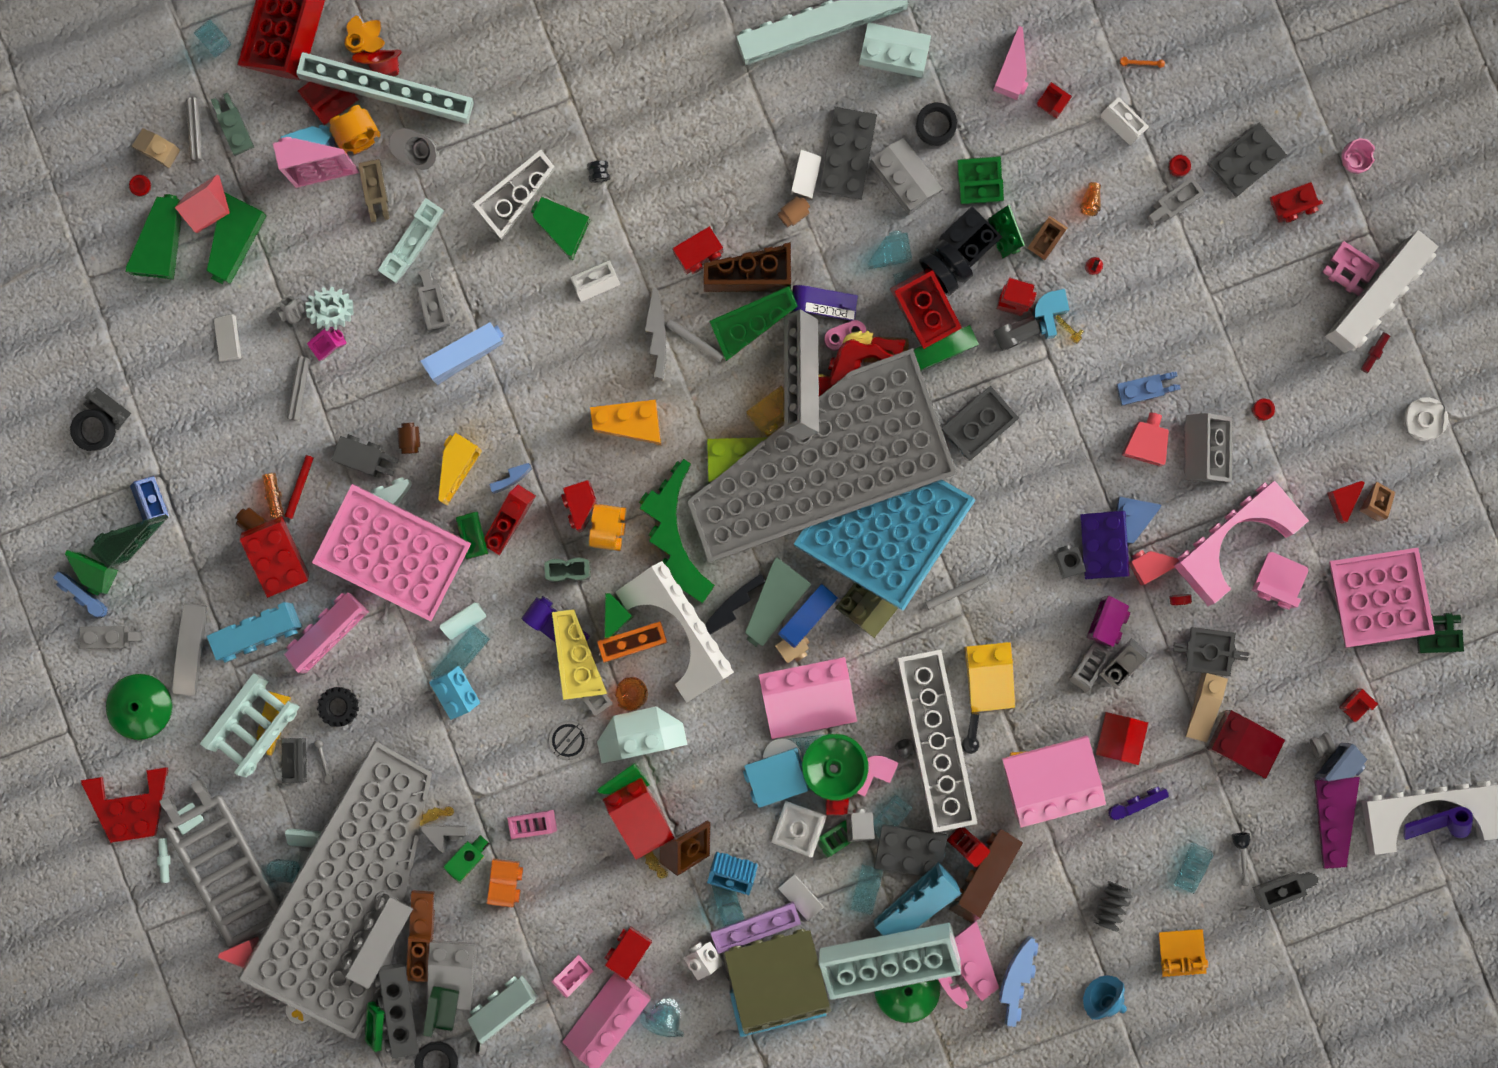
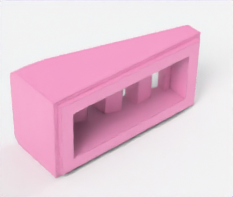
M554 810L507 818L511 839L551 834L557 831ZM535 818L538 819L539 830H536ZM526 819L529 821L530 831H527ZM519 820L522 833H518L517 821Z

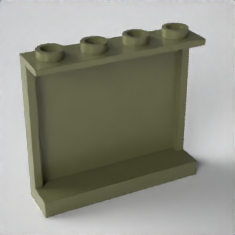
M799 929L794 931L792 935H776L769 941L757 940L751 942L750 946L742 948L741 946H734L729 948V951L724 952L744 1034L831 1012L810 930Z

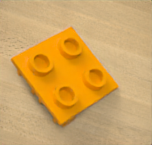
M1203 929L1159 932L1162 977L1207 974L1208 960L1205 959Z

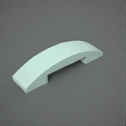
M425 198L415 213L414 220L392 253L389 252L378 271L397 283L430 238L444 210Z

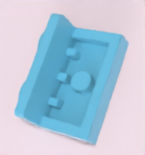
M460 666L429 682L450 720L469 713L480 704L476 693Z

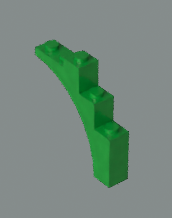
M683 459L681 463L677 461L670 472L673 475L669 481L665 479L658 490L661 493L658 495L652 490L649 494L646 492L639 503L641 504V511L661 523L659 527L655 525L648 536L651 537L649 542L670 556L669 559L664 558L663 563L669 568L673 579L681 589L703 604L715 585L705 578L690 561L683 548L677 525L678 496L683 480L691 467V463Z

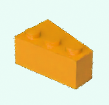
M656 400L590 407L594 432L661 445Z

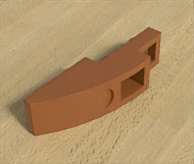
M412 890L411 908L413 910L410 913L407 981L428 982L429 946L434 934V891Z

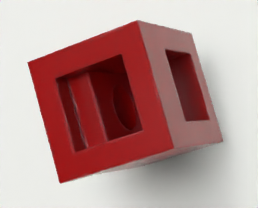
M849 798L839 801L826 799L825 813L827 815L848 814Z

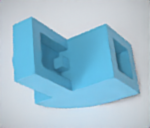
M1065 289L1046 293L1034 306L1032 316L1036 320H1042L1039 322L1041 334H1045L1046 339L1055 338L1057 335L1053 316L1066 314L1069 311Z

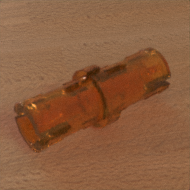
M276 473L262 475L266 493L264 498L268 502L270 518L274 519L285 516L281 503L282 492L279 491Z

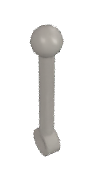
M388 600L386 601L384 614L380 618L382 624H387L389 621L387 616L391 602Z
M316 740L314 744L318 748L324 769V782L331 784L333 777L329 775L322 749L323 742Z

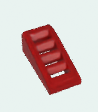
M965 827L957 828L947 839V842L975 867H978L990 854V850Z

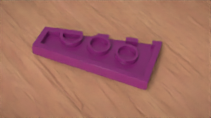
M1360 777L1332 781L1314 780L1322 865L1324 869L1347 867Z

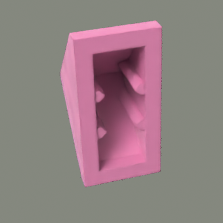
M578 955L551 982L567 998L593 970Z

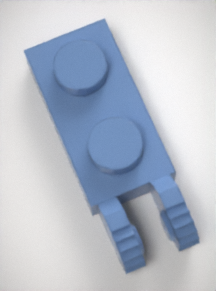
M1177 372L1163 375L1157 374L1117 384L1121 406L1161 397L1166 393L1181 390L1180 385L1177 384L1163 388L1161 382L1167 379H1174L1177 377Z
M57 572L53 578L58 582L56 585L64 592L70 591L75 595L73 599L82 606L86 604L90 614H93L95 617H105L108 610L106 606L67 573Z

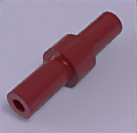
M1383 332L1375 346L1370 348L1367 353L1369 356L1361 367V371L1369 373L1375 361L1380 359L1383 354L1382 350L1391 337L1389 334Z

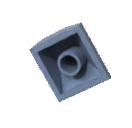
M1341 742L1336 748V752L1328 758L1314 777L1319 780L1332 781L1354 777L1355 775L1358 776L1365 769L1366 766L1364 764L1367 759L1354 744Z

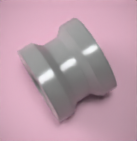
M1327 732L1323 733L1319 738H1310L1312 750L1318 759L1323 758L1327 753L1333 754L1336 752L1333 740Z

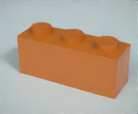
M661 621L597 641L604 663L668 643Z

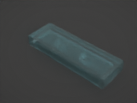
M473 625L430 675L436 678L450 672L457 666H460L461 670L464 671L490 641V638Z

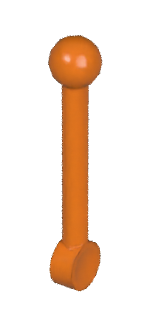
M1122 57L1120 65H1156L1162 68L1165 66V61L1162 59L1158 61L1128 60L1127 57Z

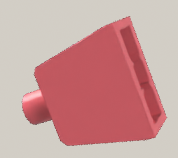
M1149 412L1147 423H1136L1121 456L1160 467L1164 466L1166 463L1169 430L1159 427L1162 415Z

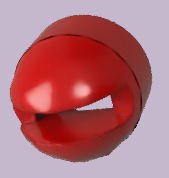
M1098 257L1088 259L1085 264L1087 273L1090 275L1099 274L1103 269L1102 260ZM1097 261L1098 264L1095 271L1091 270L1094 262Z

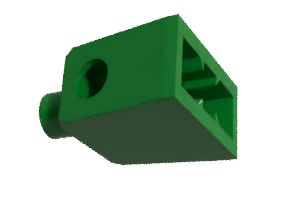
M481 835L472 844L467 841L443 869L461 884L484 858L482 852L490 843ZM468 852L474 855L471 861L464 859Z

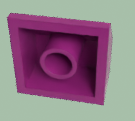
M1111 596L1101 597L1086 638L1108 647H1114L1115 644L1118 645L1123 632H1120L1122 624H1126L1130 617L1129 605Z

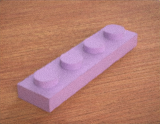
M794 902L716 929L710 933L719 954L728 951L731 947L742 946L800 925L801 922Z

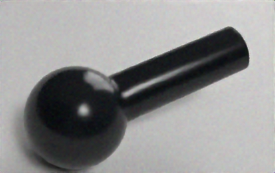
M971 712L968 737L962 742L963 750L969 754L977 752L980 746L976 738L980 715L977 712Z

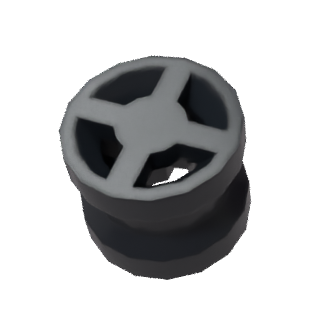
M593 161L587 164V169L590 171L589 182L600 183L610 180V174L607 173L608 161Z

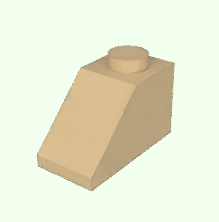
M142 128L131 146L169 169L180 152V149L173 143Z

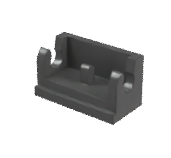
M281 738L282 783L307 782L306 738Z

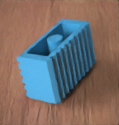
M715 852L707 883L750 895L758 864L746 859L741 860L740 858L732 857L726 853Z

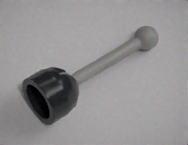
M1250 833L1232 834V840L1234 845L1240 849L1243 876L1241 884L1248 886L1250 881L1247 878L1245 848L1250 844Z

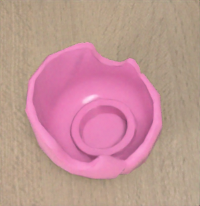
M1363 138L1349 142L1344 147L1341 156L1345 169L1350 173L1356 174L1367 171L1375 161L1373 158L1374 145L1369 140Z

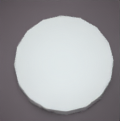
M1430 397L1419 398L1411 402L1406 408L1403 416L1404 426L1413 438L1421 441H1431L1439 437L1446 430L1449 422L1448 412L1441 405L1442 403Z

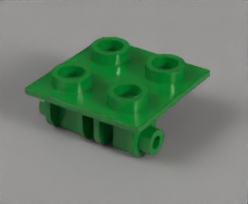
M1009 204L988 218L989 224L1002 236L996 244L1002 259L1010 254L1014 255L1021 252L1020 248L1025 246Z

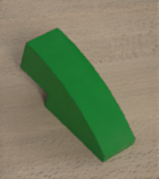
M968 325L925 349L920 346L913 350L920 370L923 371L978 346L979 343L971 325Z

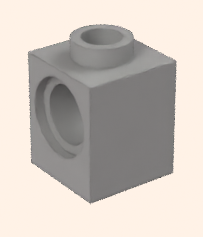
M866 809L852 810V813L846 816L848 842H867L875 839L873 812H866Z

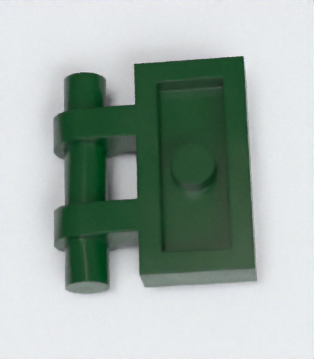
M1452 613L1432 615L1433 625L1444 624L1445 630L1435 631L1434 635L1417 637L1418 654L1464 652L1463 630H1454V624L1461 623V615H1452Z

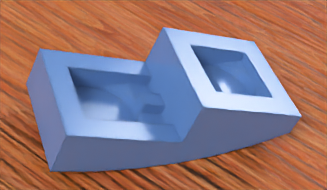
M527 463L508 469L510 478L489 484L492 493L501 492L518 483L532 470L531 464Z

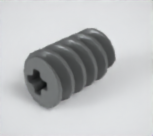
M1108 881L1107 883L1112 889L1104 890L1109 897L1101 898L1106 905L1098 906L1102 914H1095L1094 916L1099 922L1093 923L1118 932L1120 929L1115 923L1123 922L1118 915H1126V912L1121 907H1129L1130 904L1125 898H1132L1133 896L1128 892L1130 889Z

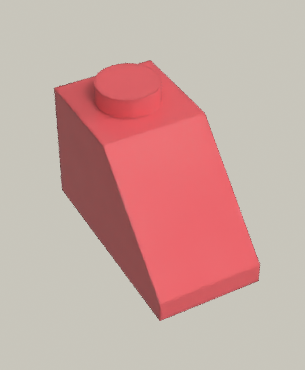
M1141 550L1131 556L1133 560L1129 562V565L1140 585H1145L1175 568L1174 565L1179 560L1153 551L1144 553Z

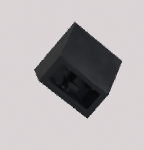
M971 206L940 236L939 241L945 240L951 244L964 258L969 267H972L1002 236Z

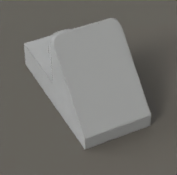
M423 825L421 826V831L441 853H444L446 850V836H449V840H462V836L468 835V826Z

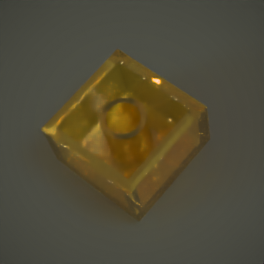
M779 386L746 411V418L761 437L764 435L769 437L778 430L777 425L784 422V388L782 386Z

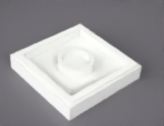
M785 801L771 843L812 858L827 816Z

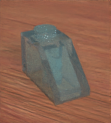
M902 231L890 232L889 236L885 237L869 260L868 270L911 262L912 254L908 234L902 233Z

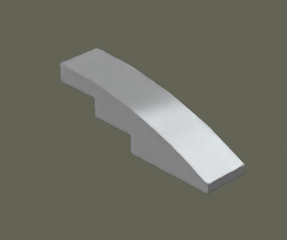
M653 288L645 333L653 335L649 354L650 357L657 358L654 378L655 380L663 381L666 364V331L658 290Z
M184 603L173 680V693L195 696L197 693L201 651L204 647L206 605Z

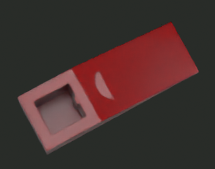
M517 485L509 492L485 536L488 549L499 556L501 555L527 514L536 495L520 485Z

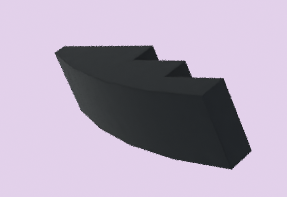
M761 574L738 589L709 618L705 626L710 635L736 620L733 611L751 601L747 593L765 583Z

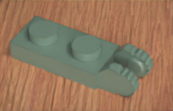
M227 92L223 95L230 110L222 112L221 105L216 98L211 99V102L232 153L236 156L254 148V144L239 110L235 107Z

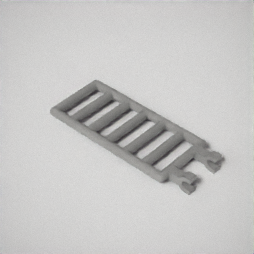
M200 779L191 784L202 804L179 815L171 795L159 801L170 818V821L164 824V830L228 947L232 948L264 931L273 916L234 937L227 927L228 924L269 902L276 912L280 902L225 800L221 795L211 798L203 779ZM218 806L223 815L222 818L182 840L179 839L174 828ZM228 825L234 837L190 859L185 847ZM235 845H239L244 854L243 857L201 879L195 867ZM249 863L254 876L211 898L206 886ZM258 883L260 884L265 895L222 918L216 907L217 905Z

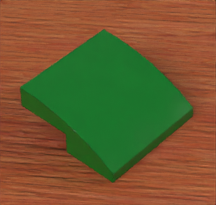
M1001 156L957 159L960 204L1004 201Z

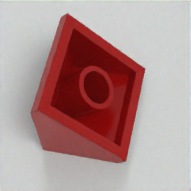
M1105 712L1095 755L1139 765L1149 722Z

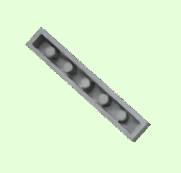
M799 309L784 317V430L804 440L819 433L818 319Z

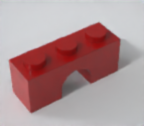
M1009 277L1006 285L1001 290L996 309L1022 316L1024 312H1028L1035 301L1037 293L1033 291L1035 285Z

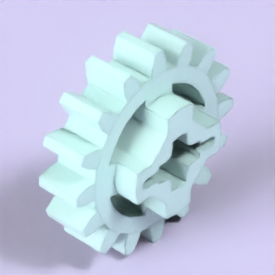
M323 287L321 293L315 290L314 296H308V302L305 304L306 316L310 318V323L314 324L317 322V328L325 326L326 331L332 326L334 330H337V325L339 324L345 327V321L350 322L351 315L354 314L353 300L349 299V294L342 295V289L336 292L334 287H331L330 291H326Z

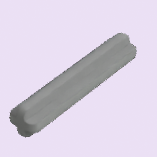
M190 97L186 99L190 159L197 162L203 160L199 100L195 97Z
M306 357L297 358L287 411V419L298 421L300 417L310 360Z

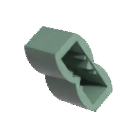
M573 558L567 562L562 559H551L544 563L545 578L553 582H561L569 578L583 581L591 577L590 561L584 558Z

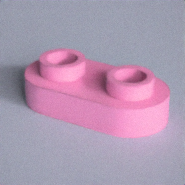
M853 320L832 328L826 332L824 343L828 349L838 351L846 335L852 333V328L856 327L864 333L866 332L865 325L858 320ZM833 335H837L839 337V341L833 342L831 340V337Z

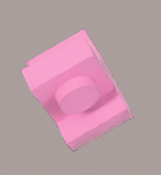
M880 755L867 757L869 766L868 776L863 787L857 793L866 796L873 777L890 783L898 762Z

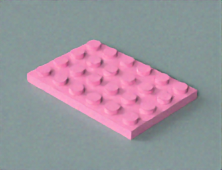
M352 484L312 563L414 614L432 621L471 543Z

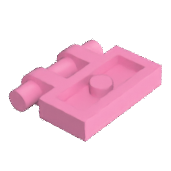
M1343 241L1330 259L1337 266L1335 269H1332L1326 265L1322 273L1327 275L1328 279L1332 282L1336 281L1344 286V290L1347 292H1353L1359 296L1363 288L1358 286L1357 283L1359 280L1365 284L1369 283L1380 264ZM1343 269L1353 275L1351 280L1340 274Z

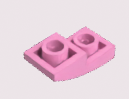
M951 977L938 979L946 993L957 1005L963 1009L968 1008L966 1002L969 1001L965 988L960 989L958 984L950 987L949 984L953 983Z

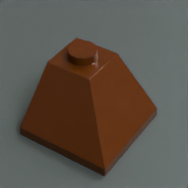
M707 820L660 846V864L678 876L709 857L710 822Z

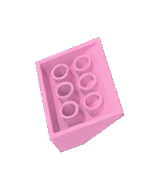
M284 137L279 139V142L273 143L278 168L295 188L359 173L358 168L343 149L296 138L292 139L291 137Z
M845 657L759 674L771 739L857 722Z
M1088 736L1002 758L1015 817L1021 828L1106 805L1102 783Z

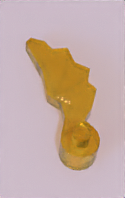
M1057 314L1055 317L1056 321L1064 330L1072 335L1070 339L1078 344L1082 339L1081 335L1084 331L1080 329L1078 333L1075 332Z
M451 806L445 807L444 810L436 807L428 809L427 813L422 815L423 819L419 825L422 826L430 821L437 820L439 816H452L454 809Z
M653 851L644 855L646 858L645 864L649 866V869L657 871L659 878L664 879L668 876V871L659 865V860Z

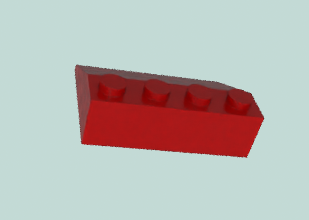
M256 0L237 65L287 79L302 81L297 75L302 52L307 54L311 52L325 0Z

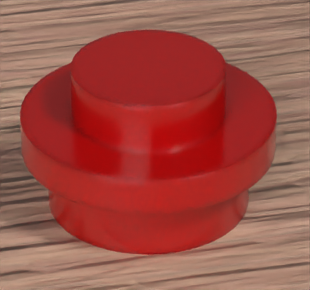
M135 175L129 182V189L134 195L142 197L150 192L151 182L144 175Z

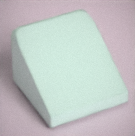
M191 802L190 804L182 808L180 811H178L179 815H181L193 809L195 806ZM200 814L177 828L183 836L201 824L204 819Z

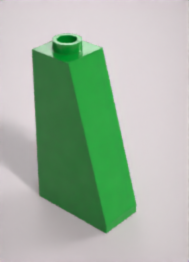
M225 193L230 213L219 219L216 223L207 271L212 275L211 279L222 285L224 281L229 284L232 283L267 217L263 211Z
M164 194V197H156L126 266L125 272L128 274L174 280L182 216L175 208L180 202L177 196Z

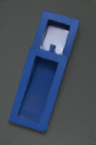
M821 584L781 629L778 635L795 648L838 597Z

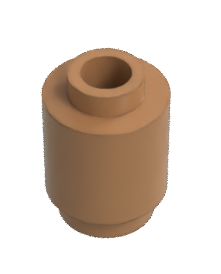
M796 196L784 205L777 215L788 228L791 225L794 226L810 214L808 210L810 205L804 197L799 198Z

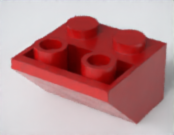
M589 480L564 487V494H561L566 509L569 508L571 512L570 515H567L571 528L576 529L579 533L584 532L592 516L594 506L597 504Z

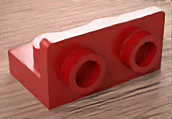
M1312 182L1269 198L1278 222L1285 220L1286 223L1299 219L1298 215L1306 213L1307 216L1314 214L1324 204L1322 200H1318Z

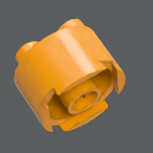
M359 105L351 107L347 113L342 116H335L329 121L331 125L329 131L338 148L343 149L346 154L350 151L353 154L360 153L375 143L374 138L376 136L380 137V132L368 110L361 109Z
M595 504L591 519L592 529H590L589 534L590 547L621 551L622 538L620 536L625 534L626 523H623L622 520L625 521L626 508Z

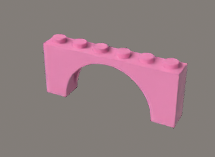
M1275 481L1269 484L1266 482L1261 484L1255 490L1257 494L1254 497L1249 495L1240 503L1242 507L1239 510L1233 509L1224 517L1226 521L1220 525L1219 522L1209 530L1211 534L1208 537L1204 538L1202 536L1193 543L1195 547L1190 552L1186 550L1177 557L1179 562L1174 567L1207 606L1215 604L1231 590L1220 569L1219 552L1225 535L1235 524L1248 521L1264 523L1273 527L1287 538L1295 534L1309 521Z

